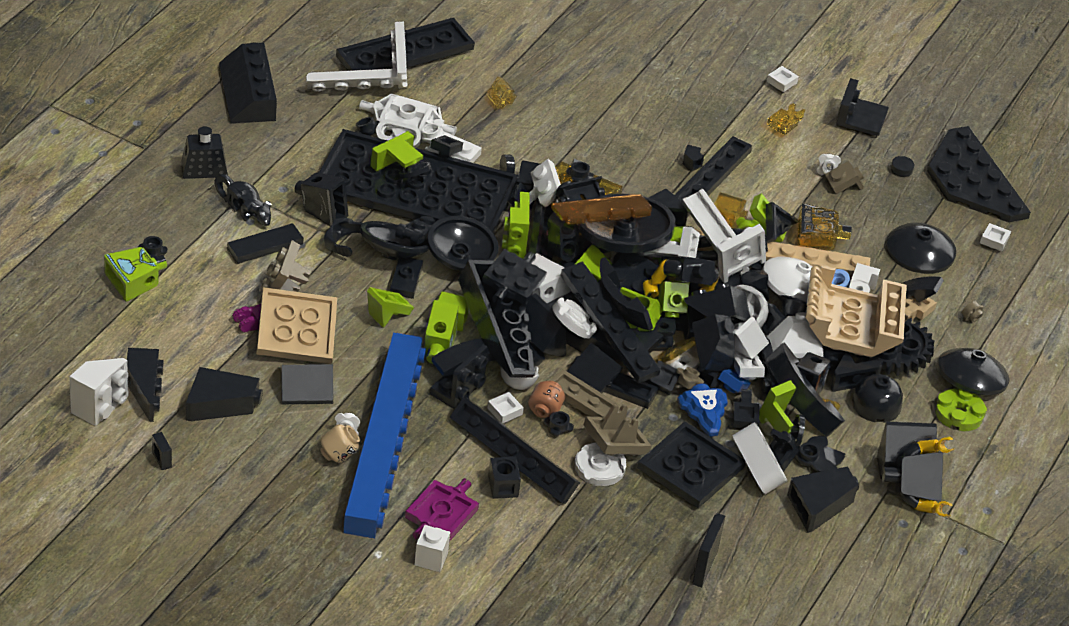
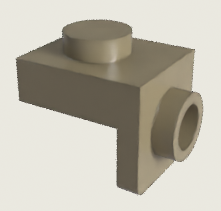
M849 161L825 174L836 194L855 183L860 190L864 188L860 181L864 179L858 166L853 169Z

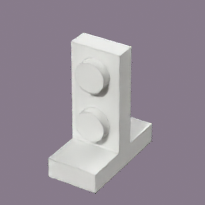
M683 227L680 243L669 241L658 249L638 254L655 258H662L663 256L696 258L700 233L692 227Z

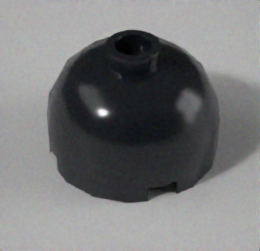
M871 374L863 378L856 386L852 400L854 402L853 408L855 412L868 421L876 422V419H884L883 423H886V421L890 422L896 419L901 412L903 393L899 384L893 378L882 374Z

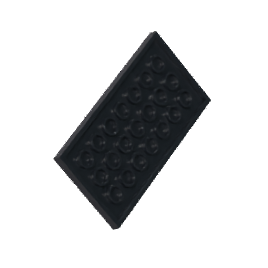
M346 129L341 131L319 172L345 179L347 202L413 220L422 216L431 217L435 222L449 216L468 217L487 226L493 234H495L509 204L507 200L515 185L516 178H519V175L415 148L423 155V159L420 161L430 162L431 169L420 175L402 179L399 172L405 168L397 161L378 171L371 167L372 148L388 140Z

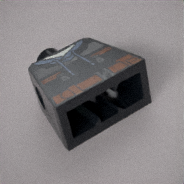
M807 352L796 366L820 395L831 362L824 357Z

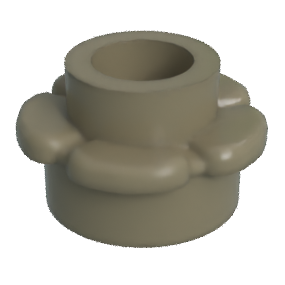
M977 301L968 304L961 311L965 317L964 321L971 320L973 323L983 316L982 310L984 306L979 305Z

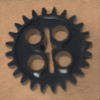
M909 318L904 322V339L901 344L873 357L856 355V357L861 358V362L878 359L882 366L881 371L886 370V375H889L891 371L895 372L896 376H899L902 371L909 375V370L917 373L919 367L925 368L926 363L931 362V357L934 355L935 341L932 339V333H927V327L920 328V322L912 324V318Z

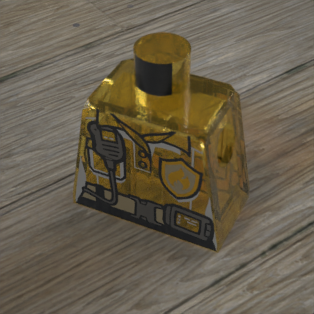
M801 203L798 217L797 246L820 250H834L837 238L850 240L852 226L839 224V213L837 211Z

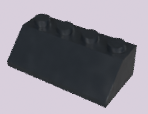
M256 42L241 44L219 62L230 124L276 121L277 98L265 44Z

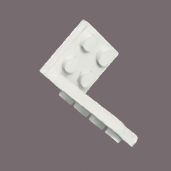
M395 22V30H391L393 69L308 73L306 76L308 89L313 91H324L326 88L346 90L348 87L368 89L371 86L391 88L394 85H398L399 89L407 88L404 22Z
M704 189L682 199V204L717 252L719 277L724 283L728 282L729 276L738 271L742 275L749 271L748 266L758 261L761 264L766 262L765 230L760 224L748 227L742 233L736 235Z

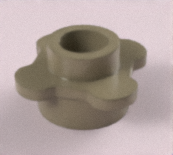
M686 367V369L677 368L676 372L680 374L678 382L682 386L691 389L697 384L704 383L696 369Z

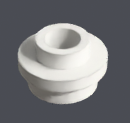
M429 123L422 128L421 139L424 142L431 144L432 139L444 136L443 129L437 123Z

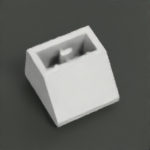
M124 358L87 361L70 376L71 413L94 426H97L103 419L108 418L111 412L119 404H123L128 397L127 360Z

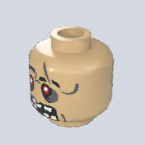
M338 424L322 436V448L320 451L328 461L333 460L337 463H343L358 451L360 438L351 426Z

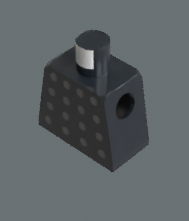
M200 127L198 134L187 136L181 160L183 179L216 178L220 174L228 175L221 135L212 134L210 127Z

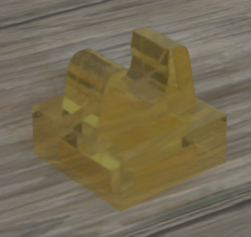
M498 76L486 93L493 104L501 109L506 104H513L517 98L513 94L515 91L507 81Z

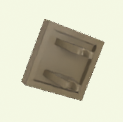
M291 240L286 248L282 247L276 257L277 262H271L265 273L268 278L264 279L259 291L262 292L264 287L298 292L300 286L292 280L303 284L309 281L308 277L311 275V272L295 261L300 244Z
M614 403L606 417L586 416L583 425L604 454L611 456L616 454L646 455L652 446L638 429V420L626 417L628 407L625 404H622L619 409L618 405Z

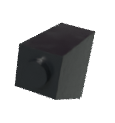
M199 367L186 401V421L253 414L256 404H261L263 389H259L260 378Z
M847 466L792 477L787 496L807 533H809L851 505L859 489V483L856 476L852 475Z

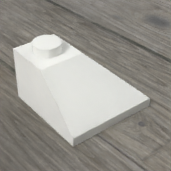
M805 312L796 313V316H787L767 336L771 342L773 352L785 342L796 358H803L807 352L823 357L822 343L810 328V323L805 318Z

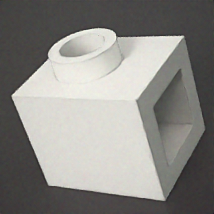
M424 525L416 545L415 566L441 572L448 554L450 532Z

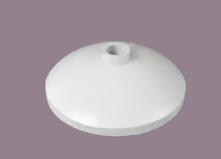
M784 256L767 260L762 268L768 274L767 285L778 295L792 296L807 302L810 271L813 266L800 259Z

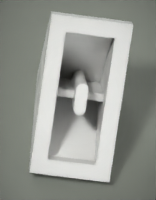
M752 316L734 333V350L750 359H753L769 344L757 321Z

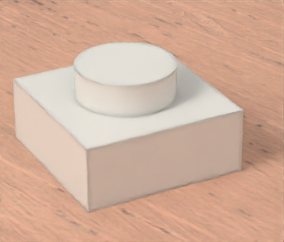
M781 66L768 74L767 82L785 92L797 84L799 76Z
M989 223L980 243L1002 251L1010 237L1011 231Z
M507 392L489 400L487 408L503 424L523 415L524 407L510 392Z

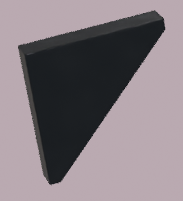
M774 202L766 204V238L768 243L776 240L778 236L784 234L799 222L798 219Z

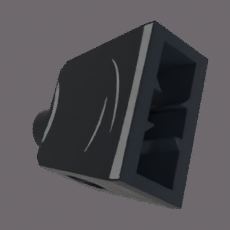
M317 172L305 181L299 180L296 183L295 193L302 195L303 207L307 213L329 226L332 225L336 218L349 216L344 178Z

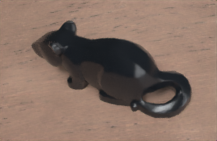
M220 174L215 178L214 184L218 194L235 212L241 210V217L244 221H248L249 217L254 216L262 225H270L271 202H263L253 185L244 181L234 182L226 174ZM223 183L227 186V194L223 189Z

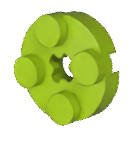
M950 389L939 394L935 414L939 421L949 428L953 425L959 427L958 431H972L979 428L982 424L987 407L983 400L974 393L962 389Z

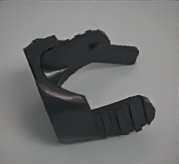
M348 217L336 218L325 233L324 244L326 249L339 255L350 257L352 249L336 243L345 235L360 233L362 222H355Z

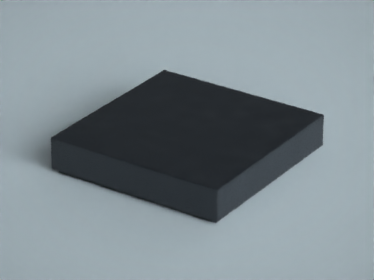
M719 513L714 515L700 546L692 582L695 586L703 587L717 555L725 515Z

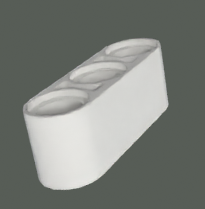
M755 422L732 435L764 494L787 482L784 472Z

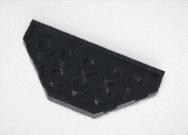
M970 127L949 129L931 160L927 171L947 201L953 203L960 201L969 204V209L986 215L988 212L1001 216L1000 220L1008 223L1029 219L1030 210Z

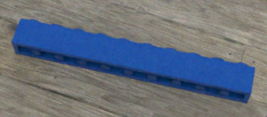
M393 332L345 512V534L375 539L377 529L383 528L385 513L382 512V509L388 508L390 494L387 493V489L392 490L395 474L391 473L392 471H397L399 456L396 453L402 452L404 437H401V434H406L409 419H406V415L411 416L413 401L410 398H415L417 383L414 382L415 380H420L422 366L419 365V362L424 363L426 348H422L423 337Z

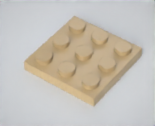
M263 287L256 354L332 364L337 297Z

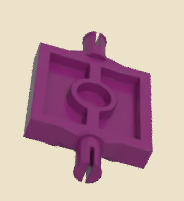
M463 478L456 487H452L434 480L405 512L406 519L419 525L418 529L412 534L415 540L419 539L424 525L449 531L450 542L478 511L479 503L465 494L471 487V482Z

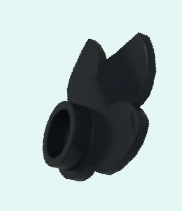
M814 436L807 443H803L799 447L796 459L805 466H811L816 472L837 469V466L842 463L846 454L827 447L828 439L826 436Z

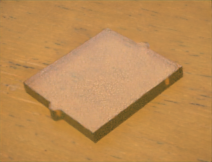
M695 337L677 342L653 359L656 363L659 360L662 362L673 360L696 345Z

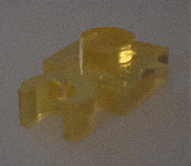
M790 104L788 111L781 108L770 116L767 125L786 135L797 127L799 121L804 118L805 109L795 111L796 104Z

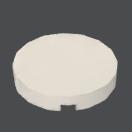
M559 298L552 306L557 318L578 336L590 338L596 332V324L594 322L590 323L588 313L574 301L567 299L564 302V298Z
M596 442L587 444L575 456V471L581 479L595 486L613 485L620 481L625 474L626 458L623 454L613 456L604 454Z

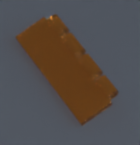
M642 194L551 204V208L561 221L566 220L568 225L583 224L586 220L588 223L607 221L608 216L610 220L628 219L631 216L633 218L647 217L651 215L652 206Z

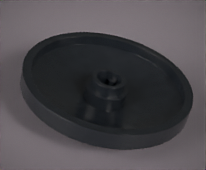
M609 194L594 198L584 204L579 211L578 225L582 236L600 248L620 253H642L658 249L672 239L675 229V218L665 205L654 199L635 194Z

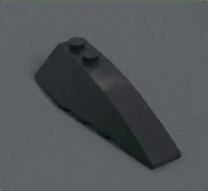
M468 260L458 278V282L482 339L498 364L510 378H533L535 373L533 354L529 346L531 335L527 327L529 322V316L526 314L527 303L523 305L507 297L502 300L501 304H496L497 300L494 303L492 296L495 295L496 291L481 282L483 275L494 261Z

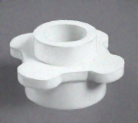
M832 154L820 155L818 158L820 165L817 168V173L822 176L837 168L841 163V158Z
M338 413L335 416L336 425H349L359 435L357 428L359 427L360 419L352 413Z

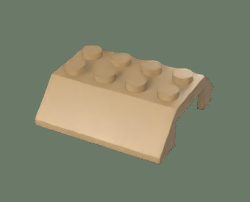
M821 265V269L817 266L811 268L805 318L810 323V328L823 346L834 350L852 352L859 356L873 357L903 342L907 285L883 279L879 294L876 295L832 284L836 268Z

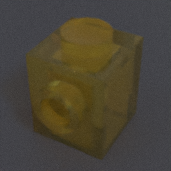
M719 193L714 205L731 228H737L736 220L739 217L747 219L748 211L745 210L747 200Z

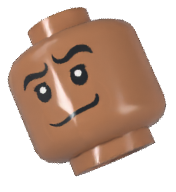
M554 381L539 382L536 384L528 400L529 407L539 418L550 417L551 413L560 411L565 400V393L561 386Z

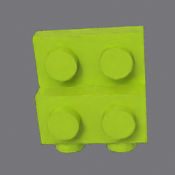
M520 192L519 201H515L514 207H510L509 217L505 216L504 231H507V234L502 235V249H506L522 259L526 255L529 231V192Z

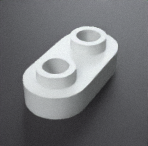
M385 119L376 128L377 136L380 139L390 140L409 131L415 136L414 148H417L422 141L421 132L415 125ZM387 130L393 131L390 136L385 135Z

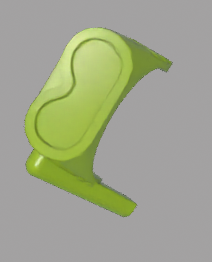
M622 287L620 292L623 295L632 299L637 297L645 307H648L647 310L653 325L651 330H654L661 316L660 302L657 299ZM627 322L631 328H637L636 326ZM638 327V330H639V331H651V330L641 329V328Z

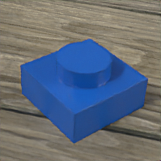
M732 369L723 370L718 378L724 383L723 386L733 393H739L741 389H748L751 384L750 381L739 377L737 372Z

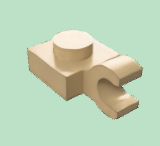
M914 296L907 298L905 321L909 318H912L913 321L915 317L923 320L935 310L937 302L930 298L918 302Z

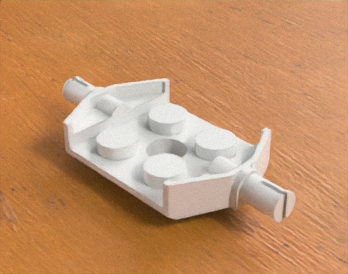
M389 94L381 100L375 101V103L361 100L359 105L360 110L362 109L374 114V122L391 119L415 125L419 128L420 132H422V128L426 124L437 123L444 132L451 135L456 133L457 127L444 124L440 107L395 94Z

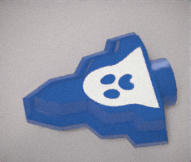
M697 384L691 390L679 395L677 401L680 408L686 411L690 418L697 421L700 428L708 436H718L721 428L720 418L724 415V407L728 404L726 393L722 389H710L706 384Z

